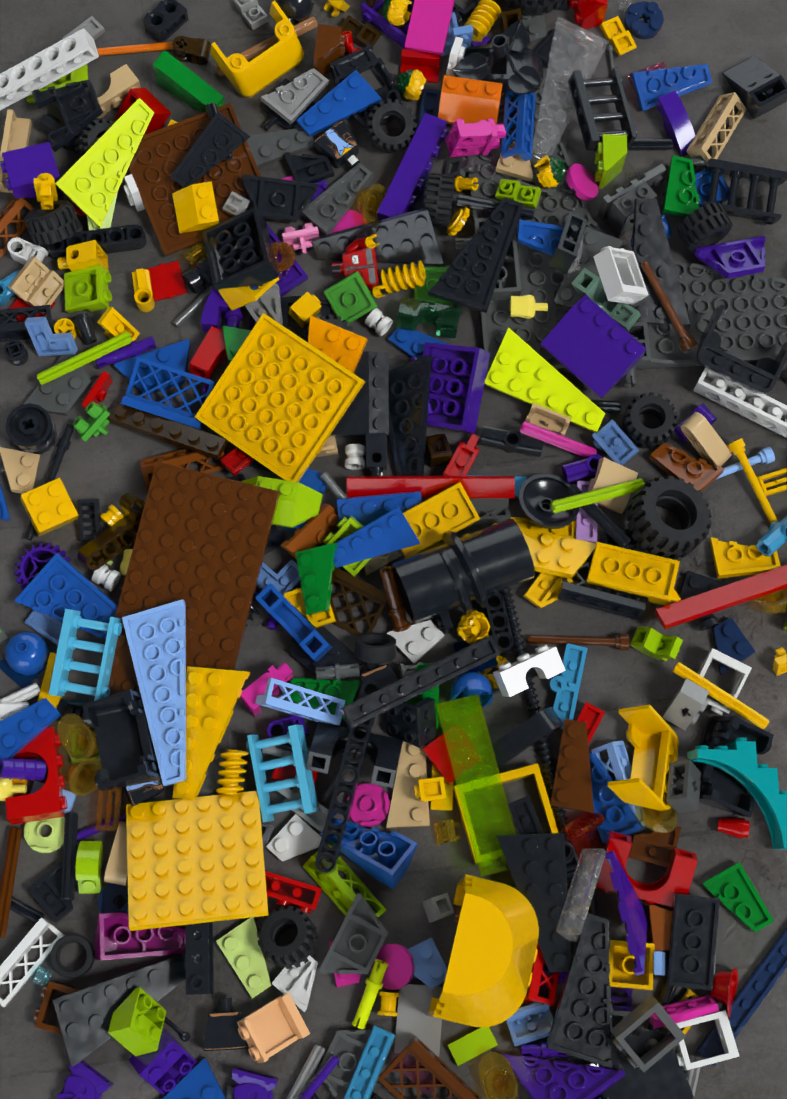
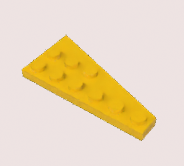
M187 666L186 781L174 784L172 798L193 800L195 797H198L206 778L208 766L215 757L214 752L218 743H221L233 715L235 703L241 696L243 691L241 689L245 680L248 679L250 672Z

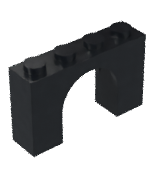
M318 722L310 747L306 769L328 774L333 757L344 753L350 729ZM356 730L354 736L358 739H362L366 735V732ZM371 733L365 757L371 760L374 765L372 784L393 788L403 740ZM358 750L351 751L352 753L361 754Z

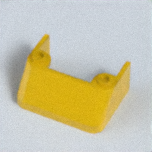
M276 1L271 3L269 14L277 23L274 32L279 42L250 62L239 53H234L226 58L215 42L211 44L210 55L243 98L255 96L298 66L303 60L304 52L296 31Z
M650 704L619 709L618 713L628 723L626 738L635 747L631 777L627 780L608 782L607 786L624 803L658 811L669 810L671 805L666 801L669 765L672 762H677L679 748L677 734Z

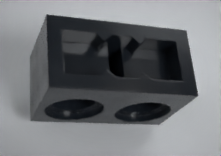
M161 0L152 12L150 11L145 15L143 23L145 31L161 43L165 42L189 19L187 9L177 0Z

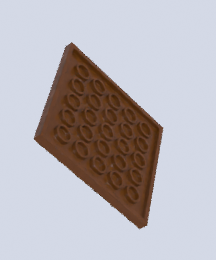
M231 103L217 107L218 112L241 128ZM207 112L143 135L128 168L137 185L143 205L165 257L204 242L202 232L207 229L179 233L172 193L184 187L173 180L171 175L210 123ZM247 141L232 152L231 160L221 161L195 183L212 182L219 224L234 217L223 211V206L232 191L249 200L242 181V174L261 176ZM251 202L248 205L246 211L253 208Z

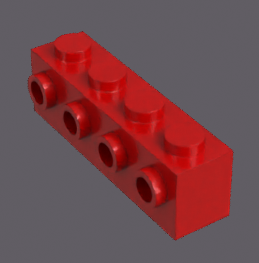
M265 871L267 901L268 897L277 899L276 904L288 907L290 904H293L307 914H310L311 910H317L322 888Z

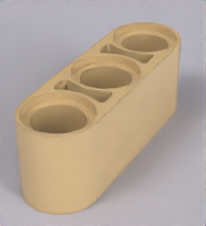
M694 412L681 425L682 432L702 459L707 461V464L721 467L731 457L732 454L701 413Z
M120 821L106 867L104 882L123 886L128 885L127 825L125 821Z

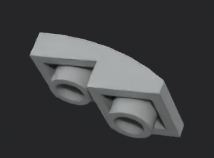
M233 0L252 30L269 22L268 15L258 5L257 0Z

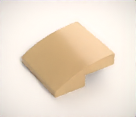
M31 256L8 288L31 307L51 305L64 289V280L56 272L49 270L38 258Z
M603 457L599 459L596 476L590 480L588 492L636 480L638 473ZM631 494L596 503L621 514Z

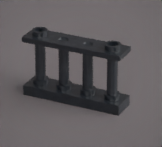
M618 67L612 69L608 78L585 80L581 70H575L568 80L586 151L594 150L602 139L603 134L627 135V147H630L637 137V129L633 125L622 85L623 79L619 74ZM610 85L612 95L590 97L587 94L586 88ZM615 103L617 110L614 113L594 114L591 105ZM619 120L622 130L599 132L595 122Z
M712 158L708 160L705 165V172H710L712 175L708 202L703 201L700 207L716 203L719 177L723 174L729 175L731 178L727 205L721 204L727 215L761 220L762 223L772 225L781 219L782 214L774 213L778 186L787 180V171ZM741 178H746L750 181L747 208L735 207L738 183ZM761 181L768 182L770 185L766 212L754 210L758 183Z
M213 922L185 925L186 995L214 994Z

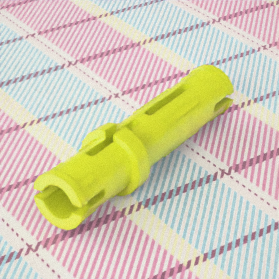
M375 959L369 978H366L365 983L367 985L352 1021V1025L355 1027L358 1025L357 1028L360 1029L366 1028L378 991L383 987L382 980L389 965L386 962L383 964V961Z

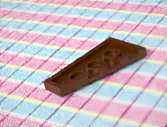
M565 719L550 805L594 814L586 722Z

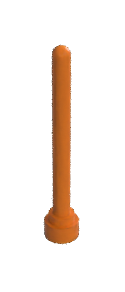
M172 41L97 48L99 56L173 50L174 48Z

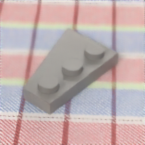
M313 68L294 78L289 84L282 85L276 88V91L261 96V101L288 123L292 124L328 85L329 80Z

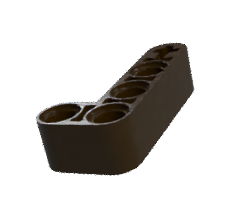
M126 493L120 498L119 505L125 517L78 551L77 557L82 564L91 570H97L135 543L145 502L132 493Z

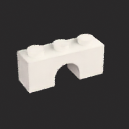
M547 644L536 648V652L531 655L526 653L517 657L518 661L512 664L507 662L498 666L499 670L493 672L502 696L511 697L528 689L525 676L530 668L536 670L539 679H549L566 671L557 648L548 647Z

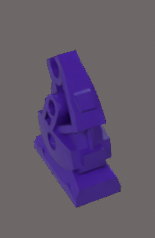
M81 1060L74 1067H71V1064L69 1065L73 1073L65 1079L64 1088L57 1095V1099H102L103 1092L108 1091L114 1083L84 1060Z
M235 1067L233 1068L232 1079L238 1083L234 1087L232 1095H234V1099H273L272 1089L277 1086L279 1078Z

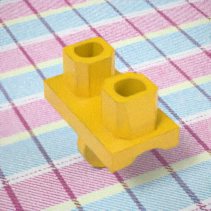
M41 173L37 178H33L37 201L41 202L42 210L54 209V201H58L55 179L49 173Z

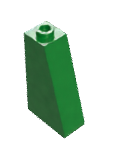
M164 50L152 64L157 85L199 112H207L206 105L209 103H215L217 107L225 105L222 94Z

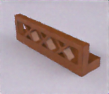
M13 197L0 212V233L3 231V235H0V237L4 238V246L0 249V258L8 250L7 244L10 239L19 237L27 228L25 221L20 220V210L23 206L29 212L34 208L24 198ZM10 222H16L17 231L14 234H7V225Z
M185 448L140 460L147 490L150 487L148 474L154 472L156 461L189 469L188 467L191 462L197 461L202 465L196 471L206 474L226 468L222 464L212 465L208 463L211 457Z

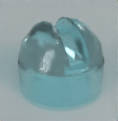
M40 965L32 983L37 985L47 984L51 979L50 971Z

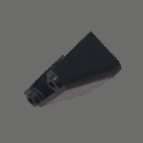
M129 689L83 705V721L86 725L95 729L102 769L97 770L94 777L95 784L99 790L107 791L161 779L140 693Z
M712 716L705 724L699 746L706 745L708 749H715L716 746H726V744L734 742V738H747V741H756L757 755H763L771 749L774 734L735 716ZM694 762V765L701 772L699 802L743 817H751L755 808L754 799L746 795L747 789L741 783L717 767Z

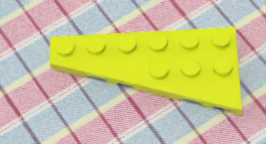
M140 98L55 183L99 228H101L154 114Z
M508 327L484 385L530 405L535 403L571 418L570 422L597 433L605 412Z

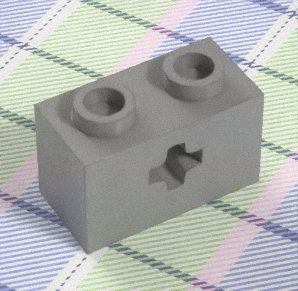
M686 678L669 703L663 718L686 730L690 724L694 725L700 715L698 712H703L709 701L706 698L709 691Z

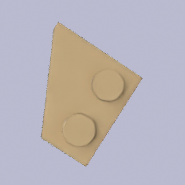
M515 141L511 143L508 150L515 147ZM500 154L495 172L532 183L533 172L530 160L524 161L518 154L503 158Z
M0 447V456L11 492L24 494L33 490L40 455Z

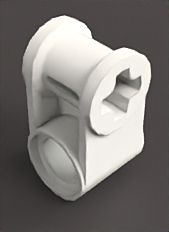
M18 237L10 239L7 244L11 258L23 265L27 263L31 256H35L42 262L49 254L45 248ZM16 248H22L21 251L14 252Z

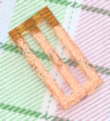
M122 788L107 790L105 826H101L104 791L99 790L95 830L117 832ZM113 791H116L113 826H110Z

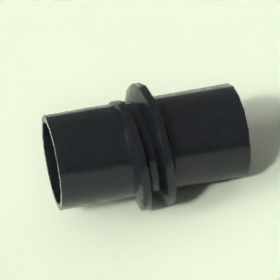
M511 518L476 532L466 533L460 538L453 531H445L442 536L441 545L391 564L400 597L414 624L457 607H461L466 614L472 613L471 602L476 601L484 609L488 607V595L530 580L535 576L534 564L526 540L517 523Z

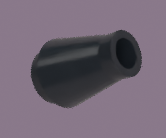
M89 313L75 316L73 324L85 341V344L89 345L96 342L93 318L89 316Z

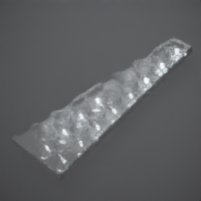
M559 16L555 23L533 137L532 156L538 159L553 154L575 110L568 84L571 74L575 70H581L585 80L591 79L609 43L608 40Z

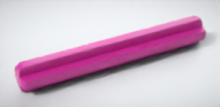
M524 421L520 426L521 433L582 457L589 458V456L597 453L596 448Z

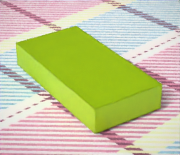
M480 1027L447 1046L457 1066L498 1044L489 1027Z

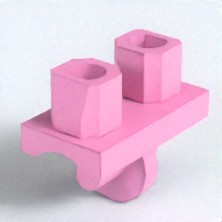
M312 223L304 224L302 226L303 229L297 231L292 226L286 227L284 233H282L284 246L288 251L301 249L302 254H307L306 248L313 247L312 238L319 237L318 227H314Z

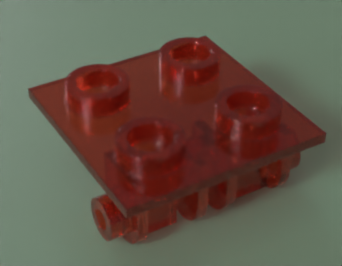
M585 812L563 827L582 867L591 863L604 852L606 843H602L597 827L604 823V816L601 813L592 814Z

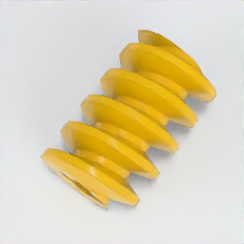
M481 0L464 24V26L472 25L473 27L472 41L481 42L501 14V8L496 2Z
M420 260L418 261V267L415 266L414 262H411L410 269L406 264H403L402 271L399 266L395 267V272L389 267L388 274L382 269L381 279L382 284L386 286V292L393 293L394 290L399 292L401 289L408 290L409 287L416 288L417 285L422 287L425 283L426 273L424 265Z
M225 749L227 752L221 753L220 757L226 759V761L219 762V766L225 768V770L218 771V774L224 778L217 780V783L223 787L217 788L216 792L238 795L237 792L244 790V787L238 785V783L245 781L239 774L246 773V770L240 766L247 764V761L241 757L248 755V752Z

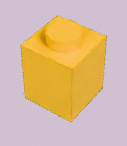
M307 291L290 307L288 314L303 328L310 321V315L315 317L320 313L321 302L315 295H311Z

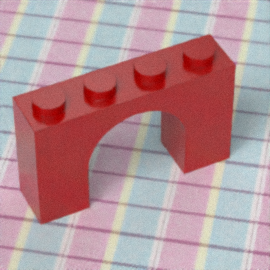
M211 326L190 362V374L210 380L217 366L227 359L223 329Z
M54 727L46 728L12 757V759L37 758L46 762L48 766L47 780L38 791L28 795L6 798L7 820L12 825L65 817L64 810L68 808L66 796H63L62 788H66L64 775H61L64 759L63 755L59 754V746H62V737Z
M609 831L599 866V879L596 887L606 893H617V890L613 888L610 872H613L605 856L607 852L614 851L638 898L643 899L645 903H658L673 910L674 893L685 895L689 893L698 861L696 853L674 848L666 874L656 882L641 883L634 880L626 871V863L632 846L631 836Z

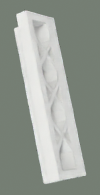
M45 918L39 919L0 966V985L9 984L10 994L4 1000L0 997V1005L2 1007L7 1006L49 956L53 945L65 936ZM49 928L57 935V938L52 944H43V934ZM32 948H40V958L36 962H28V952ZM28 965H33L31 969L28 970ZM16 966H25V976L21 980H13V970ZM13 983H18L13 989Z

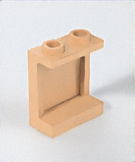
M289 993L278 996L237 1022L239 1026L238 1033L248 1043L250 1047L248 1049L249 1054L257 1063L268 1061V1058L310 1034Z

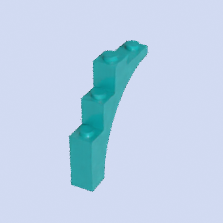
M734 738V742L728 743L726 746H716L715 749H708V746L701 745L695 746V750L687 752V760L690 759L693 762H701L717 767L741 783L756 800L765 817L770 831L773 850H787V791H779L777 768H769L768 764H757L756 741H747V738Z

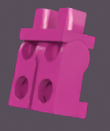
M456 119L446 138L449 156H472L480 153L482 156L488 155L491 149L499 148V138L505 137L504 124H495L494 119L465 124L464 119Z
M285 662L277 669L272 665L268 669V673L263 674L242 691L241 701L254 717H257L262 712L261 705H257L255 702L257 695L265 694L268 678L288 683L294 678L291 668ZM274 684L272 697H277L281 691L278 685Z

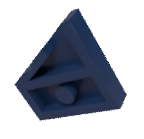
M731 617L712 629L713 638L716 643L715 650L740 662L756 652ZM719 663L720 675L731 669Z

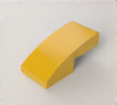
M619 16L600 24L603 34L609 44L613 45L614 51L619 56L637 48L629 30L625 31Z

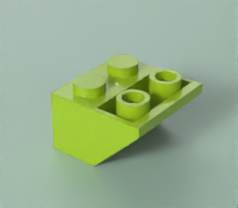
M603 134L601 142H598L597 152H595L594 163L597 164L595 182H598V189H603L621 173L627 155V135Z
M137 987L113 1012L108 1033L134 1056L155 1052L158 1050L167 1011L141 987Z

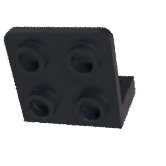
M427 697L415 705L403 702L386 711L387 732L390 736L419 748L437 738L435 699Z

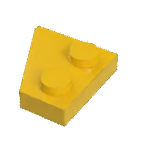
M540 572L523 597L539 609L558 600L562 577ZM567 578L568 583L577 584L572 579Z

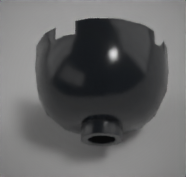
M275 0L292 25L294 22L299 23L306 20L314 7V3H311L312 0Z

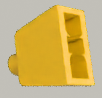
M96 240L68 246L66 248V257H59L57 260L60 270L70 269L71 271L101 265L109 271L108 255Z

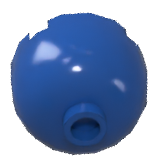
M27 631L17 633L11 637L4 651L9 667L14 672L24 676L34 675L43 670L47 658H49V648L43 638Z
M466 671L453 680L450 687V702L454 704L456 709L473 711L476 710L475 706L482 705L484 708L492 703L493 691L489 680L484 675L474 671Z

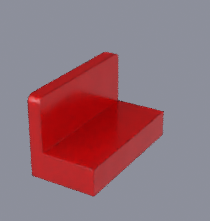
M402 49L400 74L408 69H417L423 73L426 83H438L439 54Z

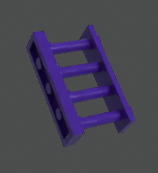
M378 0L373 8H370L363 2L361 4L363 20L374 25L405 49L406 34L410 20L399 30L377 13L382 8L385 0ZM410 0L412 4L408 5V8L411 10L413 9L414 0Z

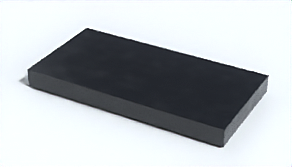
M674 893L666 985L712 991L720 899Z

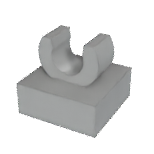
M232 191L223 206V211L235 217L246 211L250 201Z

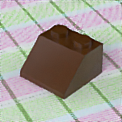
M318 24L313 63L314 69L325 76L331 72L329 63L345 57V35H342V27Z

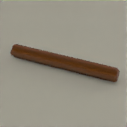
M12 827L9 830L0 886V938L6 937L22 836L21 828Z

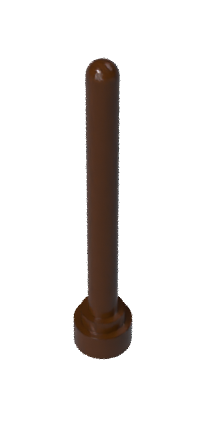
M643 261L641 268L680 337L679 345L684 352L698 344L694 336L691 337L690 334H687L649 263Z
M621 633L619 636L616 635L615 638L529 635L526 638V641L530 644L566 645L569 643L573 645L615 646V648H619L621 651L629 650V634Z

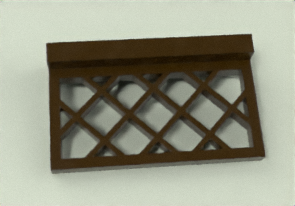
M335 567L332 572L331 584L335 582L341 584L343 592L331 596L330 602L336 620L334 624L360 636L363 633L357 630L356 622L367 619L369 624L367 633H372L388 604L386 592ZM344 586L347 587V588H349V589H351V590L345 591ZM357 592L362 602L350 606L346 594ZM344 595L347 607L336 610L332 599ZM363 596L367 597L369 600L364 601ZM374 601L381 605L377 613L368 615L366 603ZM363 605L366 616L354 620L351 608ZM349 610L352 621L344 624L339 622L337 613ZM353 624L354 629L347 625Z

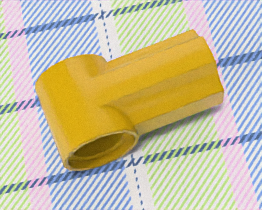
M143 268L136 269L132 272L134 299L140 311L150 312L155 306L150 272ZM143 298H149L147 302H140Z

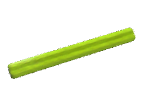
M126 331L38 373L37 379L41 385H44L131 343L132 338L129 332Z
M639 478L552 501L550 508L553 513H558L638 492L645 483L643 479Z

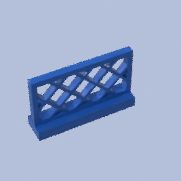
M137 357L126 395L123 396L121 404L197 429H203L204 423L195 418L196 414L192 413L189 405L199 401L202 406L204 403L202 399H207L216 382ZM141 362L148 364L152 373L142 377L139 372ZM167 370L171 379L161 384L157 373ZM154 375L158 386L148 390L144 380ZM186 376L191 385L181 390L176 379ZM141 382L146 392L139 396L132 394L134 385ZM174 382L178 392L168 397L163 386ZM202 382L210 384L208 392L200 396L195 386ZM160 388L165 399L156 402L150 393ZM193 388L197 398L187 403L183 392ZM180 394L185 405L174 408L170 399Z

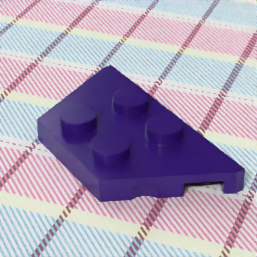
M765 236L696 248L694 256L727 279L761 273L765 268Z

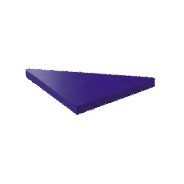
M610 851L605 856L613 872H610L613 888L617 890V897L620 903L618 904L621 921L625 922L629 953L634 954L635 957L633 970L637 976L644 974L648 915L615 852Z
M505 1053L501 1055L504 1062L532 1099H596L626 1075L624 1070L577 1065L555 1060L548 1061Z

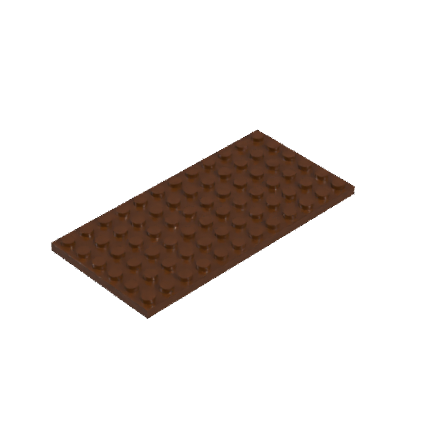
M156 461L115 615L116 618L121 619L122 632L117 639L108 686L110 688L109 696L129 689L140 693L122 617L182 599L186 604V672L187 666L235 670L280 491Z

